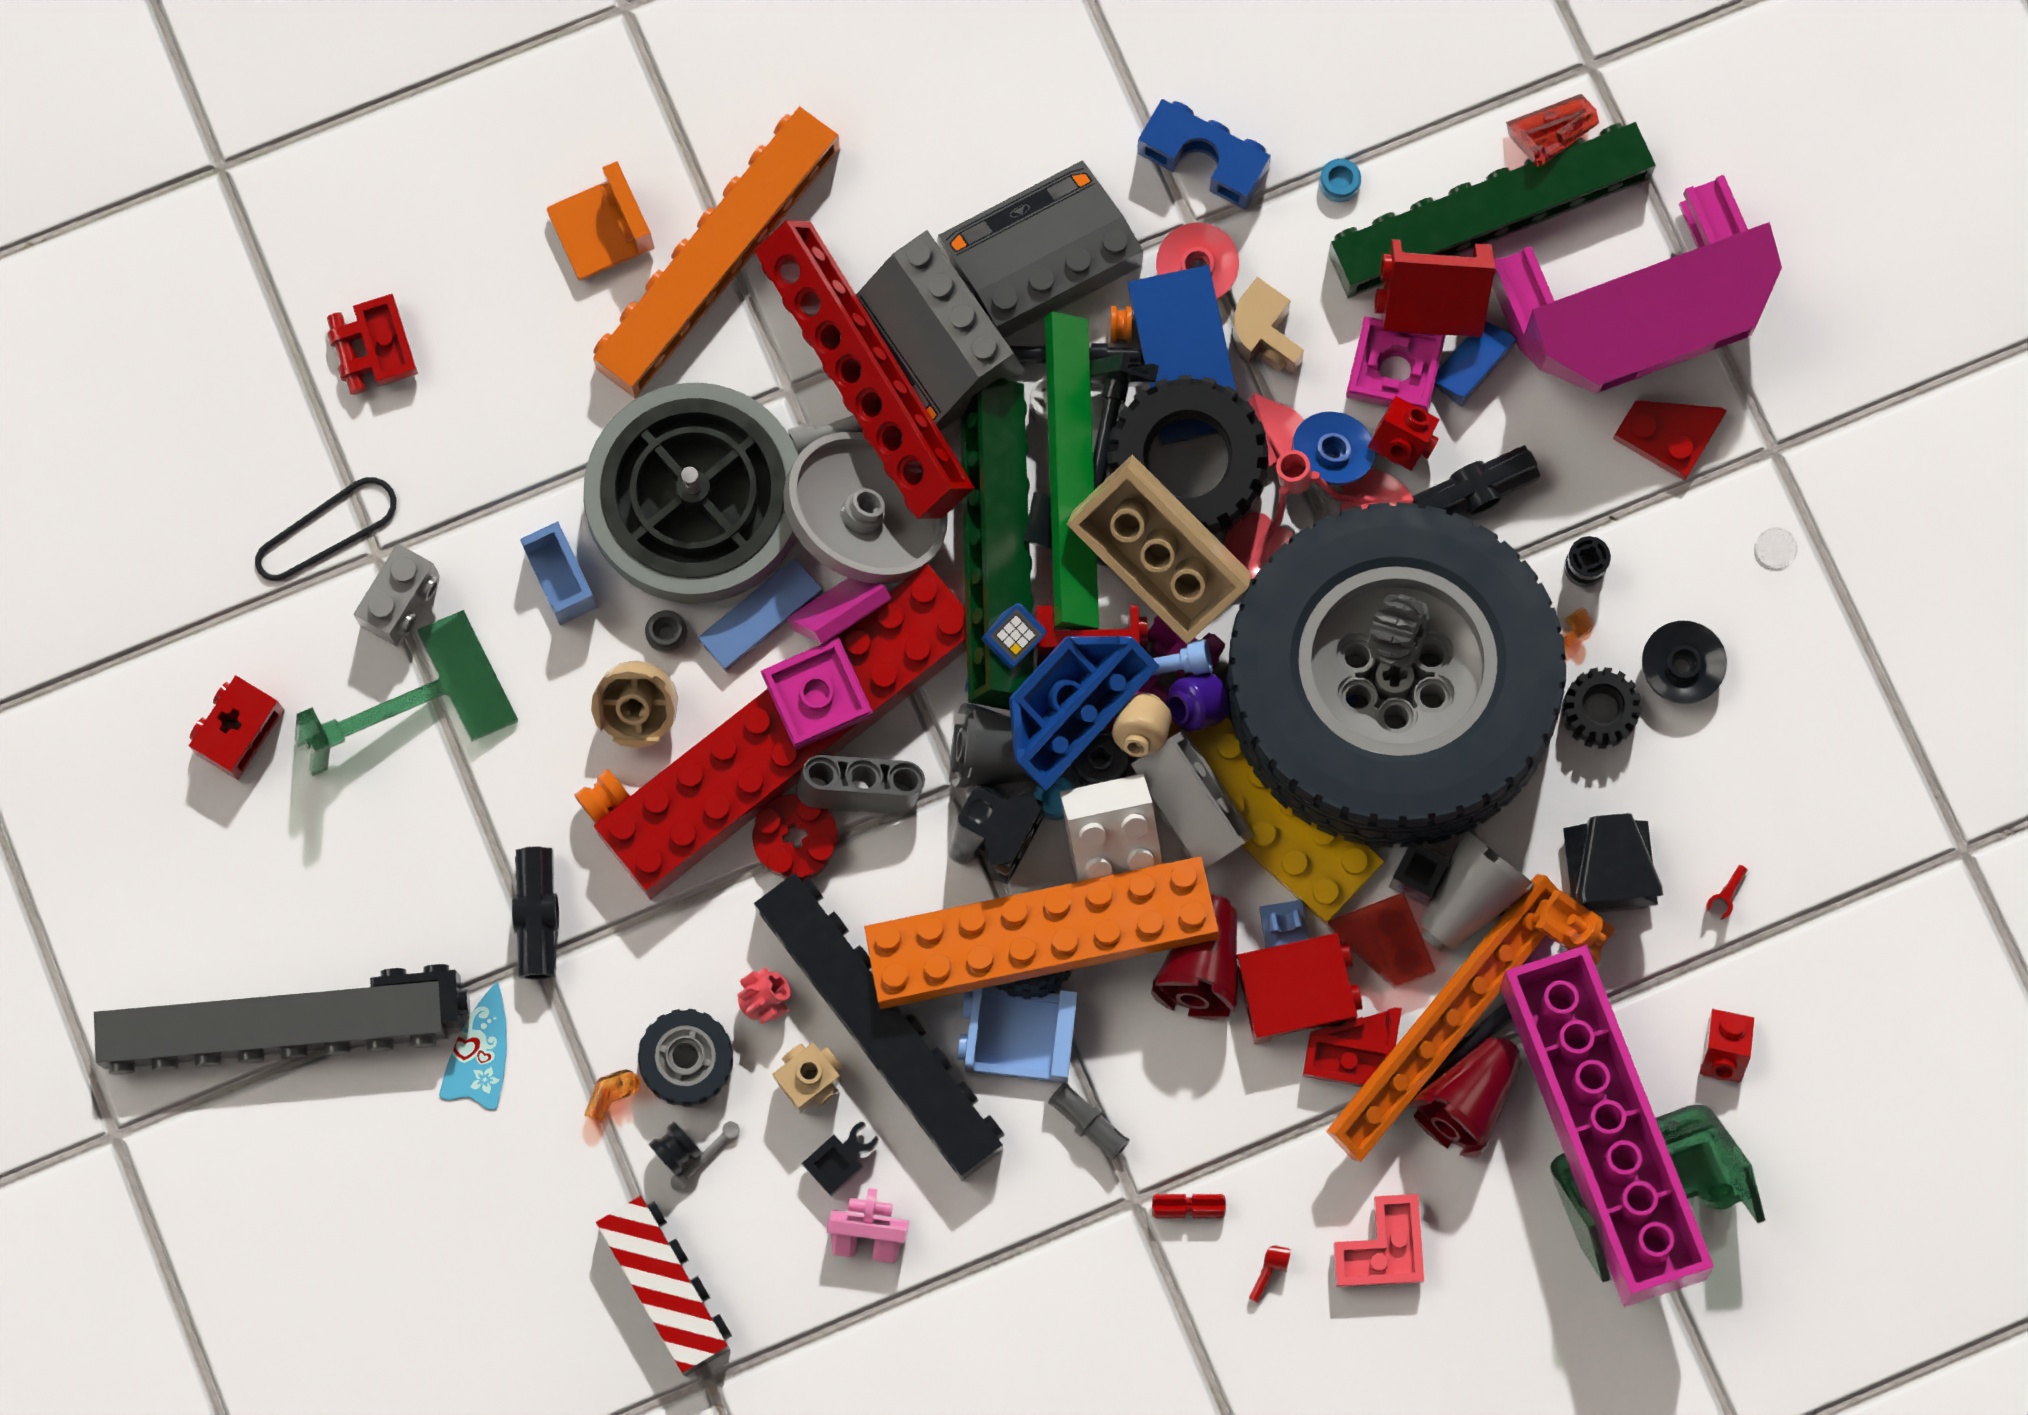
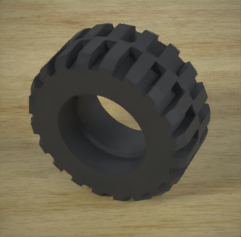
M1179 375V379L1167 381L1165 378L1154 382V387L1147 391L1142 389L1133 396L1134 400L1128 407H1123L1118 415V422L1115 428L1112 427L1109 437V452H1107L1110 475L1131 455L1150 471L1149 451L1156 435L1167 425L1184 419L1199 420L1209 424L1218 431L1228 450L1226 472L1218 485L1203 495L1196 497L1174 496L1212 534L1220 531L1224 533L1233 528V524L1239 519H1244L1250 513L1251 507L1256 500H1259L1264 489L1269 460L1266 433L1262 422L1258 420L1255 410L1248 401L1245 402L1239 397L1236 390L1228 385L1224 387L1217 384L1215 379L1204 377L1201 380L1193 379L1191 375Z

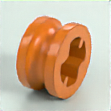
M1111 306L1110 343H1116L1118 339H1124L1126 343H1131L1132 306H1126L1124 310H1118L1116 306Z

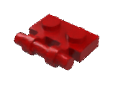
M393 294L353 305L357 319L355 322L346 324L341 312L327 316L330 328L327 336L331 347L336 348L341 363L338 366L340 378L342 381H346L351 395H357L366 390L362 376L370 372L374 373L378 386L418 374ZM363 338L368 355L356 359L352 342Z

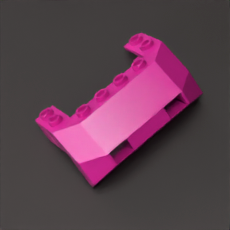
M1724 175L1716 177L1714 181L1694 188L1691 186L1686 188L1683 193L1685 201L1679 203L1680 210L1697 249L1554 301L1531 246H1528L1516 254L1502 259L1500 257L1494 259L1495 273L1492 288L1512 335L1517 339L1518 349L1541 371L1597 394L1752 336L1782 269L1770 222L1748 229Z

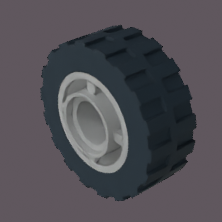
M689 1008L688 1010H671V1013L662 1014L653 1024H650L645 1030L643 1038L641 1037L638 1052L640 1073L646 1086L653 1094L669 1104L687 1107L697 1103H705L709 1098L715 1097L721 1092L722 1087L726 1085L730 1078L733 1067L731 1040L723 1026L718 1021H715L711 1015ZM682 1047H691L698 1054L696 1064L687 1069L678 1067L673 1061L675 1052Z

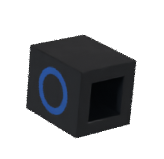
M1411 840L1390 882L1389 888L1427 906L1450 859Z

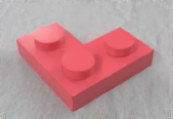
M1418 1194L1375 1196L1376 1240L1333 1243L1336 1287L1423 1283L1424 1269Z

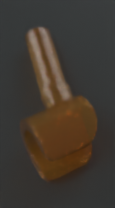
M1583 607L1565 619L1572 630L1564 637L1565 652L1573 643L1588 635L1593 629V619Z

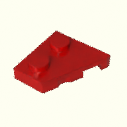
M1394 1007L1379 1014L1365 1018L1360 1017L1346 1021V1023L1341 1025L1329 1026L1310 1032L1302 1076L1363 1087L1396 1046L1402 1008Z

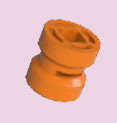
M606 769L597 776L593 789L583 787L574 794L579 804L595 823L630 797L609 769Z

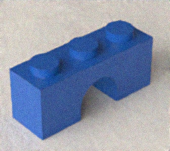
M1161 99L1138 139L1137 154L1174 172L1179 161L1189 153L1201 152L1209 155L1217 165L1211 176L1209 191L1246 210L1269 170L1271 155L1266 153V149L1260 143L1251 139L1243 141L1231 135L1230 130L1220 122L1215 120L1206 122L1195 116L1193 110L1187 105L1178 101L1170 103Z

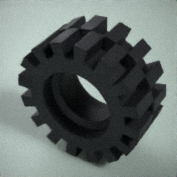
M1597 667L1590 669L1587 674L1583 672L1571 683L1563 700L1562 717L1565 716L1566 721L1564 725L1567 730L1571 729L1573 731L1572 737L1576 741L1581 738L1585 741V746L1591 748L1595 744L1598 745V749H1606L1607 745L1612 744L1614 747L1620 744L1623 739L1626 740L1632 733L1641 715L1642 707L1639 706L1641 696L1640 692L1636 693L1634 690L1636 687L1635 683L1632 680L1627 682L1624 679L1626 674L1621 671L1617 675L1611 673L1612 668L1605 667L1603 671H1598ZM1605 693L1611 696L1618 707L1616 718L1608 723L1593 721L1588 716L1585 708L1586 700L1591 695Z

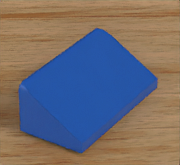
M1485 321L1483 336H1467L1438 369L1435 386L1462 407L1514 348L1517 339L1510 333Z

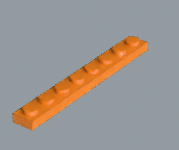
M1535 875L1531 880L1534 884L1529 891L1508 908L1326 1130L1330 1137L1352 1160L1362 1162L1499 994L1505 970L1521 966L1546 936L1535 928L1536 924L1532 922V917L1540 902L1544 899L1549 900L1553 891L1558 890L1546 875Z

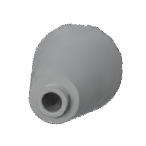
M1467 831L1461 838L1419 923L1426 929L1421 936L1440 952L1445 946L1454 950L1526 894L1534 883L1474 834Z

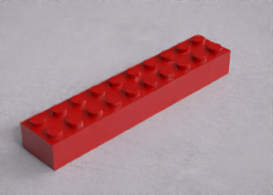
M928 563L889 593L891 599L888 603L833 638L839 637L873 711V717L795 750L768 689H766L593 825L600 839L650 900L754 819L768 803L783 796L797 785L803 766L808 759L817 755H835L967 650L965 607Z

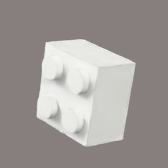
M1144 774L1060 791L1071 859L1078 882L1163 864L1153 803Z

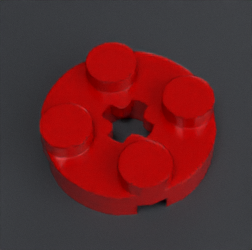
M790 794L772 800L764 809L760 810L756 815L752 841L758 860L768 871L782 876L784 879L796 873L801 880H806L821 873L829 864L828 862L833 857L838 844V832L834 818L828 809L808 807L799 800L797 794ZM791 827H797L798 831L805 830L807 832V837L801 839L802 846L799 848H794L791 842L784 843L783 837L789 834L788 829Z

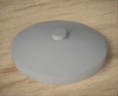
M839 432L823 436L802 450L790 468L785 480L783 493L784 508L796 537L818 561L848 578L876 584L906 580L925 564H929L939 551L947 532L948 515L946 514L942 519H917L907 509L904 503V496L896 483L885 473L882 460L875 449L867 443L863 433Z

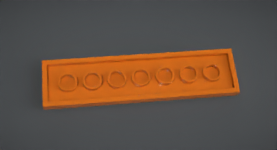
M1201 856L864 926L880 1009L1220 939Z

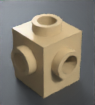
M814 1042L806 1048L801 1043L782 1058L785 1064L772 1073L776 1083L797 1110L802 1113L812 1104L816 1103L818 1107H821L837 1095L839 1090L836 1086L841 1083V1078L836 1071L842 1068V1065L827 1046L820 1051ZM809 1071L817 1072L813 1079L803 1078Z

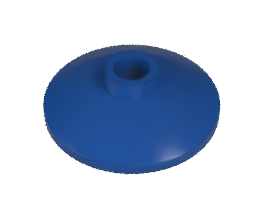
M1320 412L1306 418L1296 429L1292 441V450L1303 452L1309 459L1311 471L1319 472L1320 477L1328 485L1343 486L1357 482L1369 472L1375 459V451L1367 448L1372 438L1367 428L1355 418L1339 412ZM1326 453L1334 454L1337 458L1329 457Z

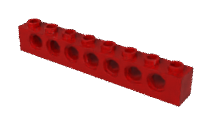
M785 220L754 251L762 264L763 273L774 283L779 291L784 307L793 314L802 329L804 340L813 347L821 360L824 373L835 383L843 396L844 406L854 414L863 429L865 440L875 449L882 460L885 473L896 483L904 496V503L907 509L917 519H942L975 489L812 223L809 221Z

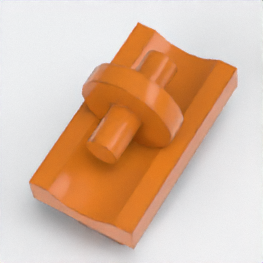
M1554 890L1549 900H1542L1532 917V922L1536 924L1535 928L1567 950L1587 945L1595 966H1597L1600 960V952L1603 945L1616 929L1596 913L1588 910L1559 890Z

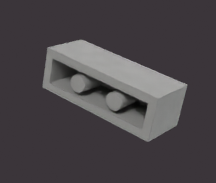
M1185 730L1167 739L1161 750L1145 755L1131 764L1136 772L1135 775L1144 774L1149 793L1159 806V814L1168 827L1175 830L1183 842V850L1187 858L1201 856L1204 870L1255 837V834Z

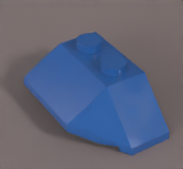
M1066 636L1009 698L1015 762L1042 790L1047 791L1160 667L1159 664L1131 636Z

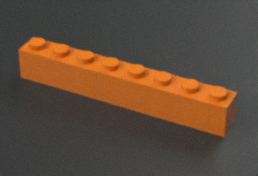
M800 106L792 116L786 114L781 118L774 129L775 136L766 147L760 145L754 151L748 162L750 167L741 178L735 176L731 179L723 191V200L715 209L710 207L703 213L697 223L699 229L690 240L685 238L676 246L671 255L672 262L663 272L658 270L652 275L645 287L647 292L638 303L635 301L631 302L621 314L619 319L621 324L612 335L606 333L596 344L593 350L596 370L635 399L754 255V251L767 239L839 151V135Z

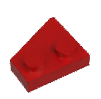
M1635 400L1616 431L1613 440L1685 481L1727 410L1722 407Z

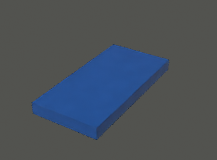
M1209 265L1127 282L1144 364L1152 363L1159 366L1156 382L1165 378L1167 381L1179 379V375H1191L1193 379L1203 380L1204 377L1215 379L1217 384L1224 387L1228 385L1236 390ZM1154 382L1149 383L1150 388L1155 386ZM1193 419L1173 422L1159 432L1162 445L1219 434L1209 424Z

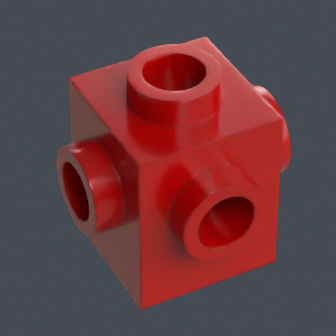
M1395 395L1379 422L1367 448L1386 457L1391 462L1412 471L1418 459L1421 457L1428 460L1439 438L1432 434L1439 419L1427 413L1423 408L1414 406Z

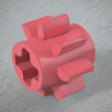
M764 967L759 972L752 971L739 981L744 990L737 994L738 1004L741 1011L748 1018L753 1020L759 1019L761 1024H764L770 1019L775 1021L789 1011L783 1002L790 998V987L781 974L774 971L769 972Z

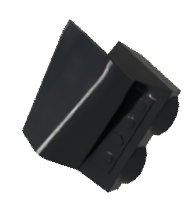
M993 785L974 789L959 813L949 849L950 858L959 864H967L984 854L986 869L988 868V872H990L991 881L1000 880L1008 884L1040 827L1045 815L1043 810L1046 803L1035 798L1031 790L1005 800L1003 790Z
M1631 813L1594 816L1590 817L1585 824L1563 828L1571 898L1594 913L1644 909L1658 905L1657 896L1663 895V886L1653 865L1648 821L1634 820Z

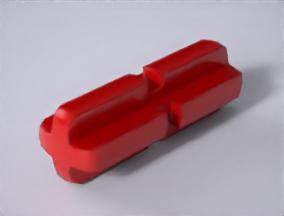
M1155 1194L1152 1198V1215L1155 1218H1186V1215H1192V1218H1223L1226 1214V1198L1223 1194H1192V1197H1186V1194Z

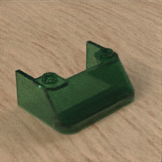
M1689 1105L1656 1118L1687 1199L1698 1196L1705 1206L1718 1210L1730 1208L1735 1203L1742 1201L1757 1223L1766 1221L1752 1164L1711 1108L1705 1105ZM1565 1153L1560 1154L1550 1165L1554 1184L1580 1248L1603 1283L1607 1282L1611 1278L1596 1223L1585 1208Z

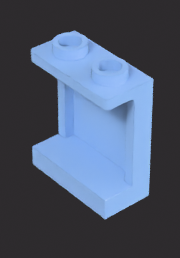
M986 987L973 990V992H965L962 1017L970 1018L968 1035L960 1034L957 1060H965V1072L1068 1083L1077 992L1060 990V994L1047 993L1045 997L1039 998L1037 996L1031 997V999L1009 996L1006 991H1000L996 987Z

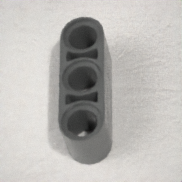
M817 755L808 759L804 764L797 782L796 793L803 804L812 808L902 814L911 811L916 805L924 787L925 776L919 766L908 761ZM810 778H819L826 783V785H816L811 781ZM852 781H861L868 788H859ZM895 784H903L910 789V791H902L895 786Z

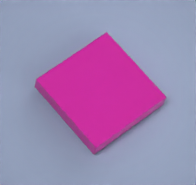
M847 578L786 619L793 631L820 644H825L888 603L891 596L882 584L867 583Z
M839 637L760 671L795 750L874 716Z

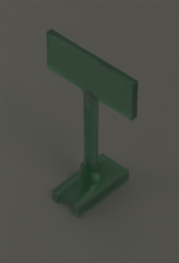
M464 610L417 629V633L439 675L437 680L339 722L333 719L321 724L313 707L297 713L294 740L298 747L305 744L307 749H311L309 770L312 776L328 770L330 748L345 742V737L442 695L449 696L471 742L518 722V718Z

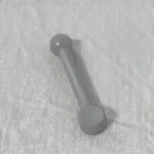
M733 1121L726 1122L722 1128L723 1133L682 1174H679L677 1177L674 1175L671 1178L670 1184L674 1190L682 1191L685 1189L688 1183L687 1180L728 1139L738 1137L740 1129L737 1123Z

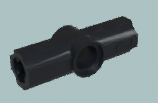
M1523 445L1486 463L1476 461L1454 472L1449 477V480L1412 496L1414 500L1413 503L1418 504V508L1425 509L1426 505L1445 509L1446 514L1451 516L1453 513L1475 515L1497 504L1502 499V496L1539 480L1541 475L1532 452Z
M541 846L516 849V895H513L512 916L514 932L517 933L518 977L531 980L556 977L555 931L559 930V903L557 893H554V852L552 848Z

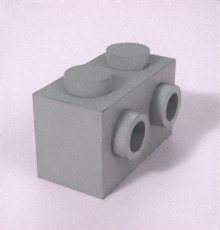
M397 543L353 613L359 625L397 646L402 636L406 637L417 620L416 614L423 602L428 601L438 587L440 575L434 563Z

